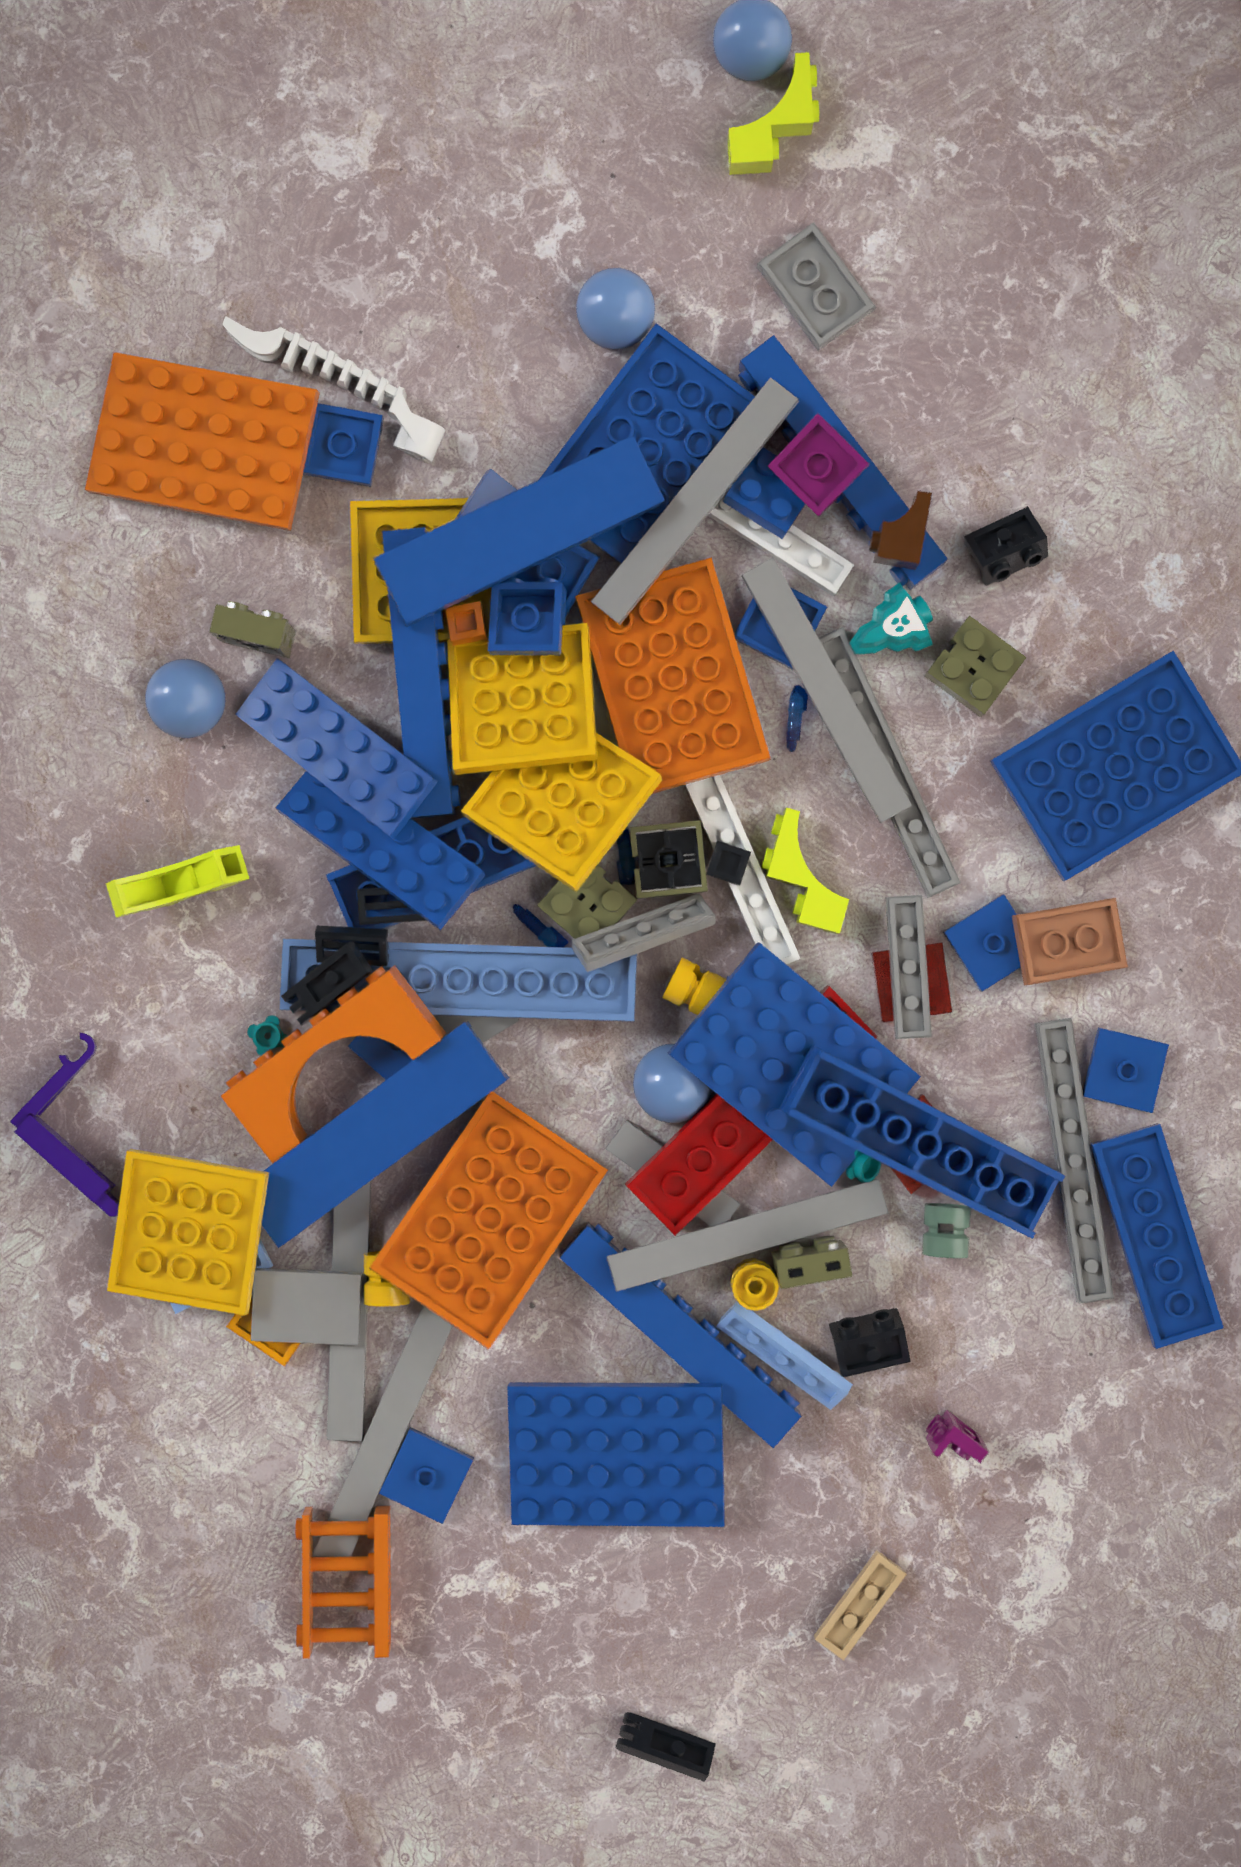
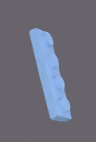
M738 1301L721 1317L716 1326L830 1410L848 1395L853 1385L838 1372L814 1357L808 1350L803 1349L784 1335L779 1329L759 1317L753 1310L741 1306Z

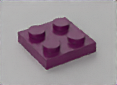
M817 413L768 467L820 517L870 464Z

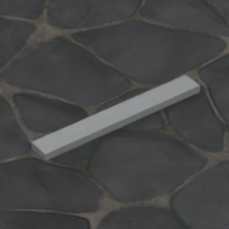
M770 377L593 598L592 604L621 625L798 404V398Z
M772 557L742 574V579L879 823L912 806L775 559Z
M844 627L819 637L820 642L912 804L909 808L891 817V820L926 897L929 898L960 884L961 882L861 664L849 645L850 640Z
M1072 1018L1035 1023L1056 1169L1065 1175L1063 1182L1059 1181V1189L1076 1301L1082 1304L1114 1299Z
M876 1179L609 1255L606 1258L615 1290L620 1291L888 1214L889 1212L880 1181Z
M372 1180L334 1207L332 1271L362 1272L359 1344H330L327 1440L363 1441L368 1313V1305L364 1304V1283L369 1280V1277L364 1274V1253L369 1252Z
M424 1306L421 1308L328 1521H367L452 1328L451 1324ZM360 1535L321 1536L312 1557L351 1556Z

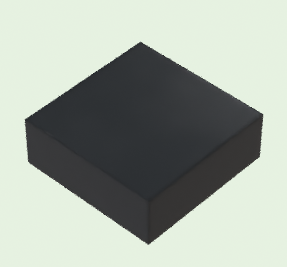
M717 841L706 875L740 886L751 852Z

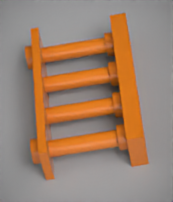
M376 1506L374 1517H368V1521H313V1507H305L302 1518H296V1540H302V1624H297L296 1646L303 1647V1659H310L313 1643L368 1642V1646H374L375 1658H389L391 1650V1506ZM367 1535L368 1539H374V1552H368V1556L312 1557L313 1536ZM368 1571V1575L374 1574V1588H368V1592H313V1572ZM368 1606V1610H374V1623H369L368 1627L313 1628V1607Z

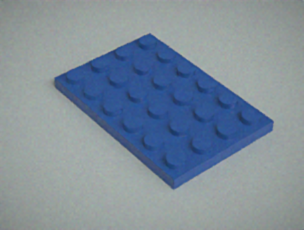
M656 323L540 479L628 437L634 436L665 501L658 508L589 540L611 558L622 564L755 396Z
M1174 650L990 761L1063 882L1241 775V760Z
M759 942L755 944L668 1052L677 1062L831 1187L856 1158L854 1154L856 1149L789 1116L779 1109L811 1046L814 1045L905 1093H908L921 1077Z
M509 1382L507 1394L512 1525L725 1526L722 1383Z

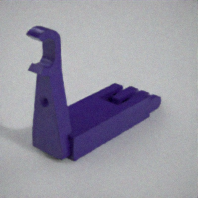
M80 1033V1040H84L88 1046L84 1054L75 1062L70 1061L67 1055H59L63 1066L22 1107L10 1122L17 1128L14 1133L107 1215L116 1217L118 1215L119 1200L110 1193L116 1185L39 1117L96 1053L97 1046L95 1040L88 1034Z

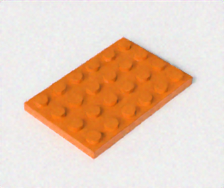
M114 352L85 490L89 493L291 531L320 393L317 389Z
M712 557L663 571L621 625L592 604L591 601L601 589L576 596L582 622L587 623L589 627L590 649L618 747L661 774L662 781L652 794L770 761L771 757Z
M492 1091L482 1102L369 1269L489 1350L608 1169Z

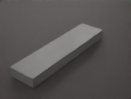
M700 893L573 939L572 949L586 971L589 972L715 925L716 916Z
M922 895L885 897L895 1039L932 1037Z
M626 1120L607 1145L606 1150L637 1172L663 1146ZM722 1190L696 1216L710 1226L729 1221L740 1206V1203Z

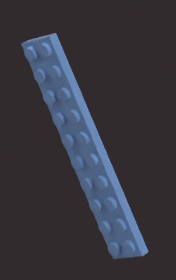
M283 939L279 1010L291 1011L289 1007L299 999L295 996L292 1000L285 1002L281 996L321 964L316 962L315 940ZM389 942V962L387 966H382L387 971L395 965L432 1015L635 1022L637 954L587 972L573 949L566 947ZM324 948V950L329 951L339 950L337 948ZM360 950V952L379 953V951ZM370 965L371 968L373 969V971H372L371 973H373L375 970H377V969H378L379 967H381V966H372V965ZM363 978L353 987L359 992L368 983ZM336 1000L326 1009L329 1012H332L337 1007H339L340 1004Z

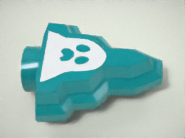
M900 583L896 584L884 593V601L873 609L871 621L861 626L849 642L854 655L875 654L885 648L896 653L907 648L917 652L933 645L927 628V624L933 621L929 606L921 596L912 599Z

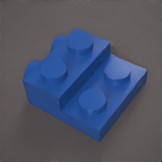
M509 578L492 586L488 652L490 655H561L562 626L565 625L567 595L563 583L553 578H540L537 582H523L521 579Z

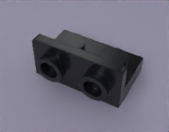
M1025 507L964 536L965 545L981 570V580L985 586L994 582L1004 581L1011 574L1026 567H1034L1048 557L1047 536L1029 507Z
M897 1308L881 1309L874 1313L854 1318L846 1317L829 1324L839 1371L843 1378L911 1362L905 1328Z

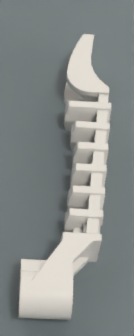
M227 316L225 317L222 325L226 328L227 333L241 348L260 361L273 362L278 360L285 352L287 345H289L281 364L283 369L292 372L302 352L306 354L301 367L302 372L312 375L319 361L324 364L319 375L321 378L330 381L335 370L341 373L337 381L338 387L348 390L351 380L357 381L358 384L354 391L356 397L364 400L369 388L374 390L375 394L371 405L379 409L382 408L383 403L389 405L390 408L387 414L392 419L398 421L401 426L393 447L420 461L432 463L445 429L428 419L411 413L405 401L407 398L405 388L400 386L396 388L390 385L387 379L375 377L370 370L358 368L353 361L341 359L336 352L324 350L317 342L312 341L311 343L297 332L293 334L282 327L267 332L253 331Z

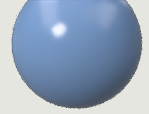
M738 0L720 15L713 33V46L719 63L730 75L745 81H759L774 75L786 62L792 45V32L787 17L777 5L769 0Z
M608 268L599 271L585 282L579 292L576 304L578 323L584 334L601 347L607 349L631 347L643 339L652 326L655 316V301L651 289L639 275L630 270Z
M192 659L173 660L161 666L150 678L145 693V704L152 721L163 732L178 738H194L209 732L221 719L226 702L224 686L219 676L206 664Z
M674 1044L658 1046L644 1055L637 1065L633 1078L634 1094L638 1104L649 1116L665 1123H680L691 1119L705 1106L712 1093L711 1088L668 1054Z

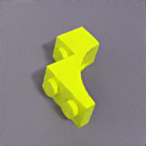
M809 52L795 53L793 76L788 90L769 113L749 124L729 128L727 138L729 175L771 172L773 160H779L778 137L811 135L814 122H819V101L812 100V87H817L816 65H810Z
M786 807L783 815L776 814L771 834L777 837L773 849L766 848L761 868L767 869L766 878L805 889L804 895L798 893L792 914L798 915L796 923L840 934L849 899L827 889L811 873L802 857L798 842L800 811Z
M240 845L212 850L191 859L152 871L115 879L106 883L117 918L171 906L193 896L222 890L250 878Z

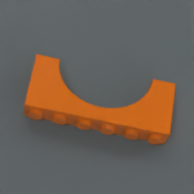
M395 965L387 971L382 966L365 978L368 983L367 986L359 992L353 987L339 997L337 1001L340 1006L331 1013L324 1008L309 1020L312 1027L304 1033L296 1029L281 1041L285 1046L275 1054L269 1049L253 1062L257 1068L247 1075L241 1070L225 1082L229 1088L221 1095L222 1099L272 1164L298 1146L307 1136L298 1118L295 1095L301 1071L316 1051L339 1039L354 1036H370L393 1043L414 1060L445 1036V1030Z

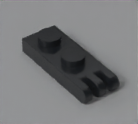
M354 941L346 943L281 997L285 1002H288L297 996L299 1000L291 1005L289 1009L295 1014L305 1008L306 1012L297 1019L302 1026L369 975L373 969Z
M631 1712L624 1714L623 1723L625 1725H622L619 1735L622 1738L617 1739L615 1746L617 1750L705 1782L709 1775L716 1743Z

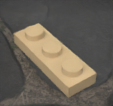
M876 1550L814 1634L815 1640L844 1661L907 1575L905 1570Z

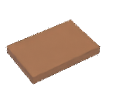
M1116 898L1012 916L1024 986L1128 967Z

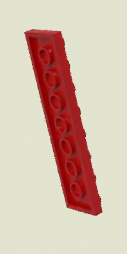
M827 985L820 991L822 995L875 1039L878 1037L830 986ZM716 1094L625 1185L676 1236L773 1139Z

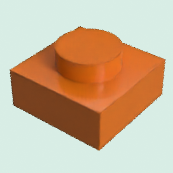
M480 601L445 609L450 641L453 646L488 639L483 606Z

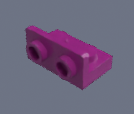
M948 1410L942 1416L937 1414L926 1428L928 1433L926 1436L927 1443L932 1454L937 1458L940 1457L950 1443L953 1444L951 1448L967 1461L972 1457L981 1463L989 1453L981 1435Z

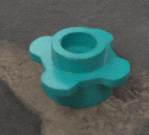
M267 1016L264 1022L258 1025L252 1024L247 1030V1035L252 1038L253 1043L257 1047L256 1052L260 1056L269 1049L285 1047L281 1041L288 1035L282 1032L279 1026L280 1020L277 1016ZM267 1032L271 1034L270 1039L265 1038Z
M855 1150L854 1155L856 1158L847 1167L846 1176L849 1179L856 1177L861 1183L872 1181L880 1171L881 1162Z

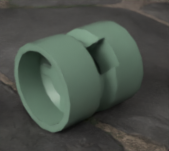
M926 1203L924 1207V1224L929 1227V1231L923 1234L922 1254L941 1258H968L969 1237L964 1234V1230L970 1227L971 1208L958 1204ZM940 1223L954 1224V1231L940 1230Z

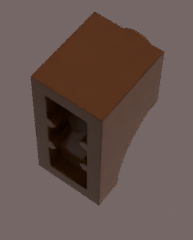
M917 491L911 508L905 515L892 522L883 521L879 531H872L869 551L875 552L873 563L916 570L920 564L932 493Z

